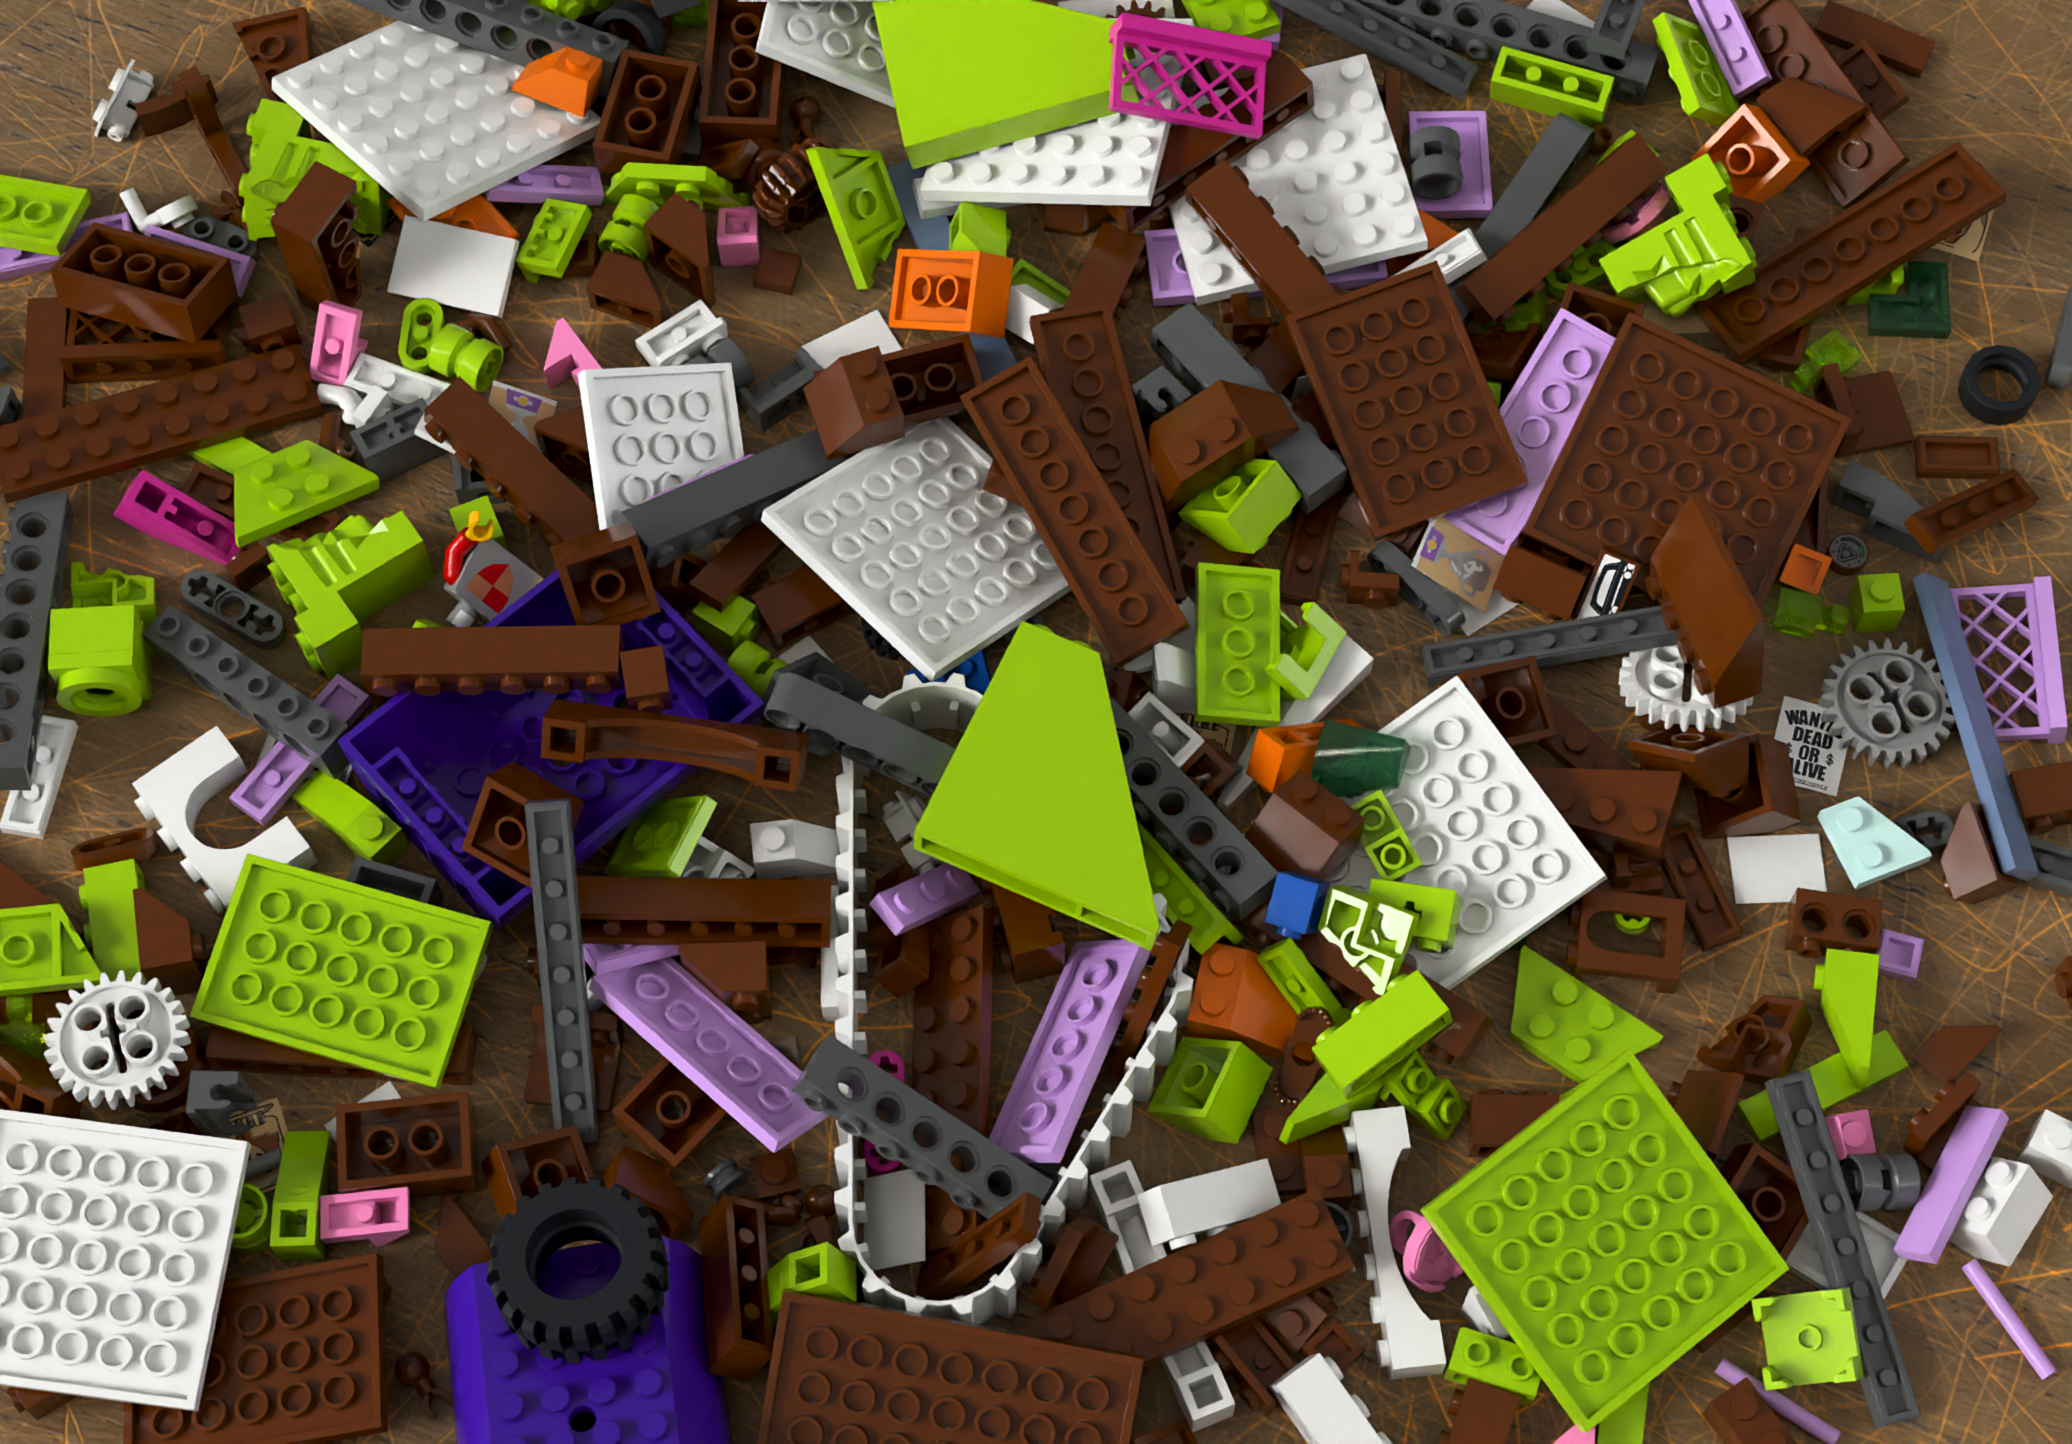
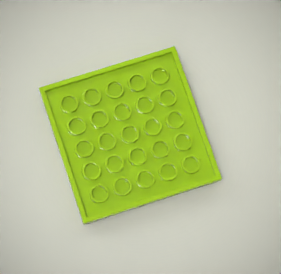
M1631 1050L1623 1051L1420 1209L1582 1433L1590 1431L1790 1269Z

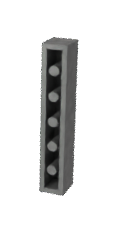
M1188 302L1152 328L1151 348L1195 395L1220 379L1275 393L1267 384L1266 377L1262 371L1256 366L1251 367L1241 357V352L1234 341L1230 338L1225 339L1216 330L1211 317L1204 311L1199 312L1191 302ZM1279 393L1278 395L1283 400L1300 430L1254 459L1276 460L1302 494V497L1296 504L1307 515L1344 488L1347 468L1342 456L1334 449L1329 450L1320 440L1314 426L1308 421L1303 422L1293 412L1290 401L1283 394Z
M814 429L624 510L620 513L618 524L631 522L638 536L648 570L656 566L662 568L683 554L690 551L692 553L699 552L709 543L722 537H733L743 528L756 522L762 524L761 517L764 509L843 463L846 459L844 456L827 460L817 429Z

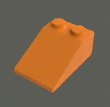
M898 249L888 327L954 335L969 334V336L1004 338L1014 259L981 251Z
M1214 943L1202 954L1187 1018L1185 1037L1240 1041L1255 1053L1284 1059V1046L1288 1039L1293 1036L1298 1022L1296 1020L1298 1014L1256 960L1257 953L1247 949ZM1299 1042L1294 1046L1293 1057L1296 1062L1312 1064L1314 1056L1311 1049L1313 1047L1312 1044L1309 1042Z

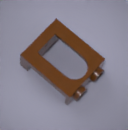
M1593 888L1579 898L1578 901L1570 905L1568 925L1576 928L1575 940H1568L1565 966H1572L1571 976L1579 979L1581 973L1657 982L1656 992L1674 994L1681 976L1686 900ZM1608 912L1662 919L1659 957L1598 948L1587 935L1586 927L1588 921L1599 913Z

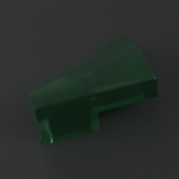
M1325 719L1310 777L1337 797L1346 795L1347 798L1360 796L1365 791L1375 789L1385 791L1399 788L1411 747L1402 738Z

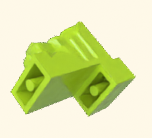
M262 98L257 112L251 113L248 118L247 135L252 136L250 149L251 168L249 173L242 174L239 183V196L244 197L242 222L247 223L249 240L257 241L264 237H275L270 223L275 208L280 203L286 201L315 161L356 181L357 192L350 196L351 202L358 205V217L354 221L352 220V228L363 234L371 233L382 236L391 213V208L386 202L392 197V194L336 145L311 139L309 122L289 104Z
M1708 153L1664 177L1670 198L1679 212L1678 215L1598 259L1605 278L1616 297L1637 304H1643L1650 299L1664 315L1678 318L1697 301H1706L1720 290L1727 294L1756 282L1754 269L1758 267L1755 260L1756 254L1745 236L1737 238L1736 234L1739 233L1735 225L1737 222L1729 209L1731 208L1729 194L1734 192L1729 183L1731 179L1721 161L1719 160L1713 164Z
M402 510L389 518L385 517L376 526L363 515H350L334 530L328 533L315 534L305 542L301 538H296L278 545L273 543L266 547L273 561L267 567L277 582L275 585L286 603H291L297 611L294 619L300 632L294 636L303 650L302 654L312 671L316 674L322 670L329 682L336 674L343 676L361 665L363 632L359 625L361 621L436 577L423 539Z

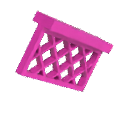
M1122 12L1112 24L1109 32V43H1113L1109 111L1259 139L1262 136L1266 62L1271 57L1272 42ZM1124 47L1137 49L1146 61L1134 70L1123 57ZM1163 55L1174 56L1183 69L1171 77L1158 59ZM1201 62L1210 63L1219 73L1220 77L1208 84L1195 66ZM1149 65L1163 82L1161 86L1152 92L1138 76ZM1238 69L1254 72L1253 87L1247 92L1232 75ZM1122 71L1126 75L1124 78H1122ZM1186 73L1201 90L1190 99L1175 82ZM1129 80L1144 97L1138 103L1121 100L1122 85ZM1223 80L1238 97L1227 107L1213 90ZM1168 88L1181 106L1176 110L1165 109L1155 96ZM1203 95L1207 97L1219 112L1212 118L1202 116L1193 105ZM1242 102L1252 115L1251 125L1239 123L1230 110Z

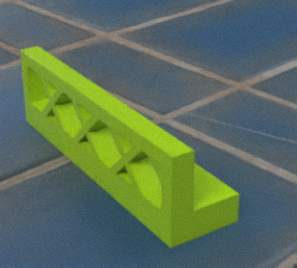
M1137 821L1152 894L1161 893L1167 900L1166 917L1173 925L1179 919L1193 926L1189 935L1190 944L1201 955L1223 935L1236 946L1244 938L1241 932L1196 882L1190 878L1178 862L1162 848L1152 833Z

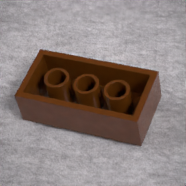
M710 0L698 120L702 148L758 138H769L780 144L787 64L755 52L767 2Z
M95 222L50 269L60 306L197 343L238 296L230 258Z

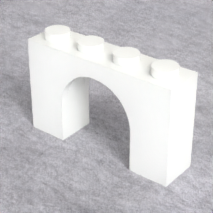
M215 726L137 779L132 785L140 796L134 801L140 812L148 822L153 818L157 819L163 827L157 831L158 835L171 852L179 848L185 856V859L180 864L194 883L202 879L209 889L203 894L219 914L224 909L225 911L228 909L247 853L306 870L317 864L318 861L311 847L287 816L252 841L233 849L211 848L195 838V821L202 806L215 794L248 772L240 755L220 729Z

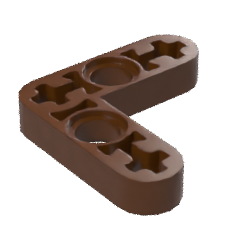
M194 66L177 74L195 123L237 201L243 207L244 197L239 196V183L242 174L247 173L223 130L206 84L198 69Z

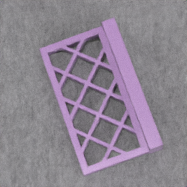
M2051 576L2034 577L2033 583L1951 588L1950 591L1960 623L1967 627L1963 631L1965 639L1972 633H1975L1990 645L1978 658H1975L1973 655H1971L1975 671L1978 670L1994 682L1985 691L1983 696L1989 714L1998 720L1993 725L1997 741L2047 739V744L2065 743L2068 725ZM2008 597H2025L2026 608L2016 619L1999 607ZM1976 600L1986 609L1972 621L1959 611V601ZM1991 613H1994L2009 625L1997 639L1980 627ZM2026 618L2028 628L2022 624ZM2014 630L2026 637L2030 644L2020 656L2003 644ZM1995 650L2013 662L2001 676L1983 664ZM2030 655L2032 665L2025 661ZM2019 667L2032 676L2034 681L2024 694L2006 681ZM1999 687L2017 700L2005 714L1987 702ZM2034 693L2036 703L2029 699ZM2024 705L2037 715L2038 727H2020L2010 718ZM2003 725L2007 727L2005 729H2000Z

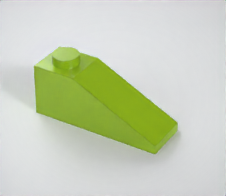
M320 769L291 795L296 803L357 857L391 866L410 848L402 828L375 804L338 778L334 780Z
M1827 948L1824 965L1816 964L1813 989L1821 990L1820 1008L1857 1088L1866 1089L1871 1061L1880 955Z
M1386 1072L1349 1100L1346 1099L1328 1074L1325 1073L1288 1117L1279 1140L1284 1144H1289L1349 1120L1353 1111L1371 1110L1379 1099L1387 1102L1393 1094L1382 1081Z

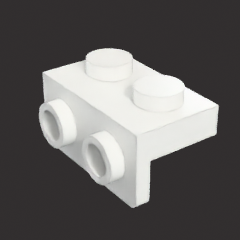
M700 299L635 340L636 347L651 366L683 365L697 355H707V350L728 337L727 324L722 317L716 319Z

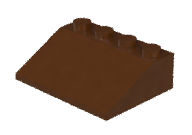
M1699 493L1692 494L1650 557V576L1645 577V582L1651 599H1658L1662 606L1661 615L1666 629L1669 632L1675 631L1678 637L1677 646L1685 664L1690 662L1695 671L1693 677L1699 694L1701 696L1707 695L1713 708L1716 709L1762 694L1765 618Z

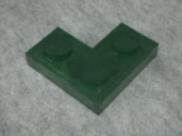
M1908 261L1904 269L1906 295L1869 294L1867 299L1868 336L1948 339L1951 333L1947 262Z

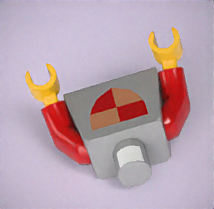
M478 511L470 513L468 527L463 528L445 549L443 577L446 582L443 589L459 601L446 619L453 627H472L478 617L489 623L544 580L543 577L491 538L493 535V519H490L484 526H477L480 520V512Z

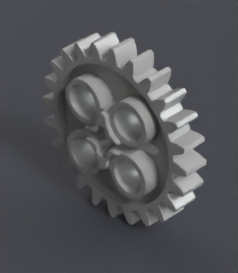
M1890 639L1885 640L1881 649L1877 648L1873 640H1869L1864 652L1860 647L1854 645L1849 656L1841 653L1836 661L1837 666L1831 665L1826 674L1828 679H1824L1820 690L1825 694H1822L1818 706L1827 708L1823 712L1821 722H1833L1827 733L1828 736L1841 735L1843 738L1838 748L1841 750L1850 745L1854 747L1852 756L1854 760L1863 753L1867 754L1868 766L1870 767L1874 765L1877 758L1883 759L1887 770H1890L1895 759H1898L1903 769L1908 767L1911 762V756L1918 763H1923L1927 752L1935 755L1940 747L1939 742H1946L1950 735L1948 729H1951L1955 723V718L1951 715L1953 711L1945 685H1942L1941 672L1934 673L1933 671L1937 660L1934 658L1925 663L1920 659L1923 654V649L1921 648L1915 651L1913 655L1908 654L1907 642L1904 641L1898 650L1892 649ZM1887 674L1898 676L1903 683L1891 681ZM1851 691H1859L1863 693L1867 697V700H1859L1855 698L1851 694ZM1908 708L1920 710L1925 717L1913 715ZM1873 725L1885 727L1889 734L1877 732Z

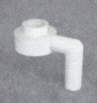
M133 187L119 194L138 231L143 234L148 224L160 228L171 223L173 228L176 229L194 220L192 212L198 209L196 202L190 194L148 215Z

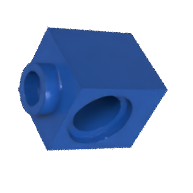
M1293 871L1278 872L1265 922L1276 925V933L1289 938L1301 939L1302 934L1316 933L1330 883Z

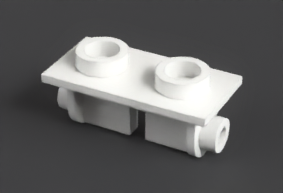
M131 59L125 71L120 68L116 71L109 86V89L114 91L110 101L108 102L104 99L100 101L92 118L98 122L94 136L98 137L101 129L108 131V137L114 141L121 142L123 138H127L138 117L137 111L127 107V104L135 106V103L146 101L153 90L154 84L152 82L154 77L146 71H140L139 74L132 70L135 63L134 59Z
M897 790L895 794L900 802L891 801L884 805L882 808L884 812L882 819L896 842L901 843L909 836L912 837L913 840L902 847L901 851L912 866L914 874H923L932 870L938 863L945 864L946 862L913 849L914 830L927 806L918 796L912 797Z

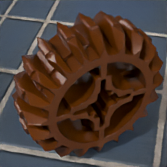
M819 136L813 140L807 138L801 145L795 143L791 150L782 152V156L778 160L772 161V166L769 170L762 173L763 179L757 182L755 186L757 190L753 195L755 200L754 207L757 209L758 215L768 226L773 227L777 232L783 231L787 234L795 228L801 230L804 225L813 223L814 220L822 217L827 211L806 149L812 147L840 149L829 138L823 139Z

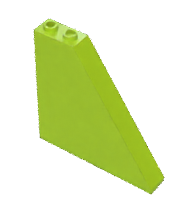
M1033 0L872 1L904 148L912 169L1118 113L1109 111L1113 43H1109V32L1115 20ZM1124 47L1123 57L1128 63V60L1136 57L1133 48ZM1122 71V78H1124L1126 75ZM1130 80L1122 85L1121 100L1138 103V90Z
M1021 621L914 830L913 849L1151 951L1158 937L1160 926L1100 653L1094 651L1088 644L1082 641H1070L1060 637L1044 625H1032Z

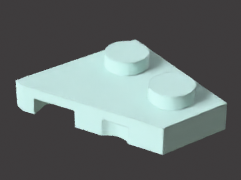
M1859 796L1820 810L1817 816L1855 890L1927 863L1932 857L1929 849Z

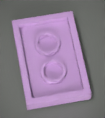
M1409 111L1407 119L1408 140L1415 131L1428 126L1449 127L1455 130L1460 137L1461 190L1449 198L1440 200L1420 198L1412 191L1417 209H1421L1435 219L1486 218L1493 209L1486 111Z

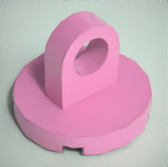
M1661 184L1658 189L1643 200L1638 195L1629 203L1633 210L1616 224H1613L1610 220L1600 228L1604 233L1602 238L1608 244L1617 243L1626 238L1630 242L1665 222L1666 220L1660 212L1669 201L1670 195Z
M1405 1210L1394 1216L1389 1228L1390 1240L1393 1248L1398 1253L1404 1255L1403 1271L1409 1283L1428 1293H1433L1447 1288L1448 1285L1445 1282L1451 1276L1457 1279L1464 1272L1422 1212ZM1414 1222L1415 1228L1409 1239H1407V1229Z

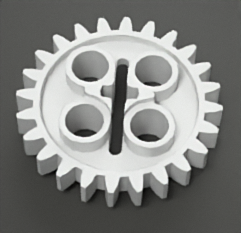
M1677 644L1629 652V657H1623L1622 667L1619 672L1620 696L1626 697L1625 705L1627 707L1636 706V716L1649 714L1650 724L1661 719L1665 721V729L1671 728L1675 723L1680 724L1682 732H1686L1689 725H1695L1700 732H1704L1705 724L1710 723L1716 729H1720L1721 719L1734 723L1736 714L1745 715L1747 706H1752L1753 697L1714 709L1708 696H1701L1694 682L1693 673L1695 671L1693 667L1690 701L1684 702L1682 700L1684 662L1679 654Z
M124 970L119 971L116 981L110 982L105 972L101 973L100 985L94 986L88 979L83 980L85 992L79 994L70 989L68 993L73 1002L70 1005L64 1003L56 1004L62 1017L48 1018L47 1020L51 1030L54 1032L43 1036L45 1043L50 1047V1049L44 1052V1056L48 1063L52 1064L49 1070L54 1079H60L59 1084L64 1092L73 1089L72 1093L78 1102H81L89 1095V1101L93 1108H97L103 1098H106L111 1110L116 1109L119 1098H125L128 1105L134 1107L135 1095L139 1093L148 1101L151 1100L150 1087L156 1085L160 1089H167L163 1076L165 1074L178 1076L180 1073L173 1062L187 1061L188 1058L184 1049L180 1047L191 1044L188 1033L184 1031L190 1027V1023L186 1015H182L185 1010L181 1001H174L175 996L170 987L161 990L162 987L157 978H153L146 984L142 972H137L131 982L128 981ZM111 1006H115V1020L121 1031L119 1040L127 1064V1071L125 1073H120V1059L114 1048L116 1039L108 1015V1008ZM140 1009L144 1010L140 1017L127 1019L131 1012ZM101 1021L95 1029L90 1031L83 1030L88 1023ZM152 1048V1051L146 1057L134 1058L139 1050ZM103 1059L108 1060L103 1068L91 1070L95 1062Z

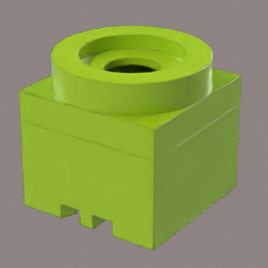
M135 604L51 609L48 671L57 684L56 700L61 707L73 713L86 716L112 717L131 713L141 706L142 700L151 699L153 650L142 635L147 629H145L144 621H140V614Z

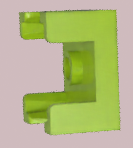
M1315 602L1303 603L1301 609L1304 611L1302 617L1309 625H1296L1280 610V655L1275 663L1268 664L1265 672L1280 685V701L1310 698L1347 633Z
M1850 1287L1751 1299L1755 1322L1761 1321L1768 1362V1366L1762 1367L1765 1391L1825 1382H1850L1864 1378Z

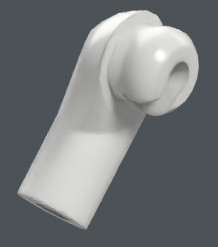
M320 383L317 389L320 403L340 406L341 409H344L342 415L343 422L355 425L352 414L363 401L357 391L348 387Z

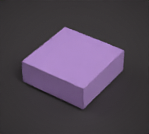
M1882 928L1880 931L1879 949L1876 954L1880 955L1878 974L1913 983L1917 977L1924 939Z

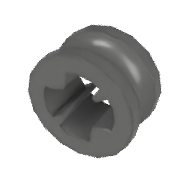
M732 1158L716 1166L703 1181L706 1189H714L713 1196L717 1201L724 1194H734L747 1179V1174L744 1171L736 1170L737 1162Z

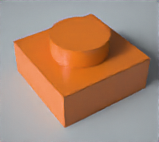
M1792 543L1776 581L1817 596L1833 558Z

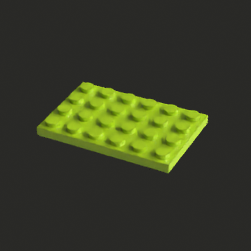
M247 853L189 1017L195 1021L439 1090L494 924L488 920Z

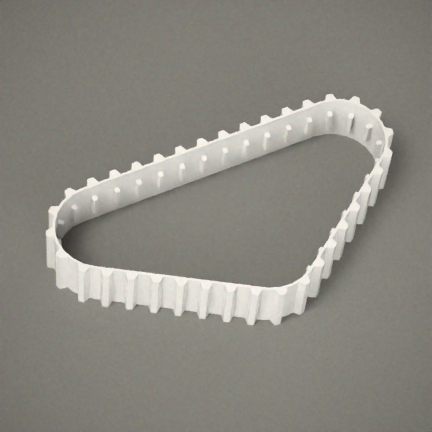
M953 673L946 683H922L915 674L904 676L902 689L892 692L884 699L869 695L862 701V704L918 731L942 728L965 732L983 695L975 690L966 688L965 678L962 674ZM841 755L843 774L836 776V790L840 815L836 816V831L840 855L836 856V872L840 895L836 896L835 903L840 936L835 938V949L840 977L835 979V991L840 1019L835 1020V1034L837 1040L858 1054H867L866 1033L858 1032V1013H867L865 990L858 991V972H867L866 950H858V932H867L866 910L858 909V892H867L866 869H858V853L867 852L866 829H858V813H867L866 790L860 788L864 776L869 777L871 769ZM1161 893L1153 894L1160 926L1159 933L1161 930L1169 933L1171 928L1166 921L1167 900ZM1189 937L1170 979L1172 988L1167 987L1164 993L1163 1009L1165 1011L1157 1024L1151 1021L1148 1025L1146 1042L1136 1058L1129 1057L1127 1059L1124 1078L1113 1095L1109 1093L1105 1095L1102 1103V1113L1090 1132L1084 1130L1081 1134L1080 1149L1068 1169L1062 1166L1059 1170L1056 1189L1046 1205L1041 1204L1039 1220L1041 1221V1227L1038 1235L1031 1243L1025 1244L1012 1253V1260L999 1276L995 1273L989 1279V1284L983 1289L967 1296L960 1295L950 1300H925L924 1297L916 1296V1298L895 1291L891 1288V1283L885 1276L879 1279L867 1265V1263H871L867 1242L858 1244V1223H867L866 1203L858 1202V1180H867L866 1160L858 1159V1138L863 1137L853 1136L840 1128L838 1121L835 1119L840 1146L835 1148L834 1159L840 1189L834 1192V1204L840 1233L843 1234L838 1239L840 1251L856 1262L857 1281L862 1283L865 1303L973 1324L984 1323L995 1314L1010 1319L1017 1312L1016 1291L1022 1282H1031L1037 1268L1042 1263V1249L1045 1245L1050 1246L1057 1229L1062 1223L1065 1224L1067 1208L1082 1210L1086 1204L1089 1172L1098 1173L1108 1168L1111 1136L1126 1138L1131 1130L1133 1100L1148 1102L1153 1093L1155 1065L1168 1067L1174 1057L1177 1027L1187 1026L1192 998L1193 979L1186 975L1190 944ZM838 1083L840 1092L845 1097L853 1099V1092L846 1084Z

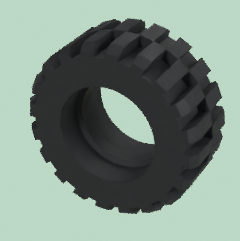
M577 1177L563 1178L564 1185L552 1188L549 1182L537 1187L540 1194L532 1199L528 1195H524L515 1203L517 1212L514 1215L506 1213L499 1222L498 1226L502 1236L494 1235L489 1246V1252L492 1257L487 1262L488 1277L492 1285L490 1288L510 1332L516 1333L520 1343L529 1350H533L538 1346L541 1356L551 1360H556L559 1354H564L567 1363H582L583 1356L593 1355L594 1360L599 1361L608 1358L607 1351L618 1346L619 1350L623 1352L633 1345L631 1337L636 1332L644 1336L653 1326L650 1314H661L665 1305L663 1292L669 1290L670 1274L667 1268L669 1261L655 1217L650 1216L647 1206L639 1197L631 1199L628 1189L617 1183L608 1189L604 1179L590 1177L588 1184H579ZM582 1240L600 1241L614 1247L621 1254L622 1261L614 1278L606 1287L589 1297L576 1300L559 1299L544 1293L538 1287V1276L546 1260L555 1251L567 1244Z

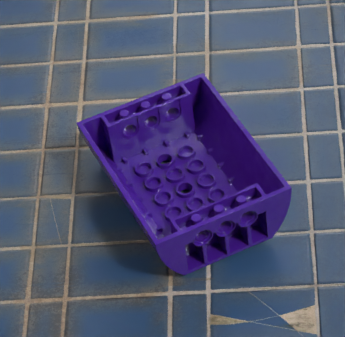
M557 569L483 627L576 625ZM655 589L661 612L620 625L625 643L624 651L659 645L663 646L673 709L664 710L662 714L744 725H753L763 717L765 711L764 702ZM624 678L623 689H612L610 692L603 694L592 693L588 690H569L564 694H550L544 690H526L525 693L519 695H510L502 691H483L479 695H464L458 691L440 692V694L435 696H423L416 692H399L337 741L351 766L386 815L402 828L405 836L480 919L491 921L494 924L493 929L500 930L533 903V894L530 887L461 849L488 775L513 761L585 801L573 833L577 868L701 767L678 762L632 758L585 760L584 763L571 762L565 767H558L552 763V759L541 758L543 716L554 699L617 707L621 701L627 700Z
M662 1236L669 1261L667 1268L670 1274L669 1290L663 1292L665 1305L661 1314L654 1315L651 1313L650 1318L653 1326L644 1336L636 1332L631 1337L633 1345L623 1352L617 1346L607 1351L608 1358L595 1361L593 1355L583 1356L582 1363H567L564 1354H559L558 1359L551 1360L541 1356L538 1346L533 1350L525 1347L520 1343L517 1334L510 1332L503 1320L490 1288L492 1285L488 1277L487 1262L473 1264L463 1271L452 1282L444 1297V1316L457 1444H733L724 1376L708 1373L701 1255L679 1241ZM603 1242L557 1250L542 1266L537 1280L538 1287L544 1293L559 1299L576 1300L589 1297L606 1287L614 1278L622 1261L621 1254L617 1249ZM588 1412L596 1416L594 1426L586 1432H577L571 1428L572 1420L580 1413Z

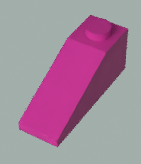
M144 470L131 482L113 514L116 518L150 537L223 565L231 562L233 556L241 550L235 541V522Z

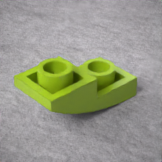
M1381 789L1350 805L1352 809L1366 818L1360 840L1382 880L1393 881L1422 865L1419 856Z
M1417 1050L1390 1068L1382 1079L1383 1083L1400 1104L1439 1139L1448 1140L1467 1109V1105L1450 1080L1435 1077Z

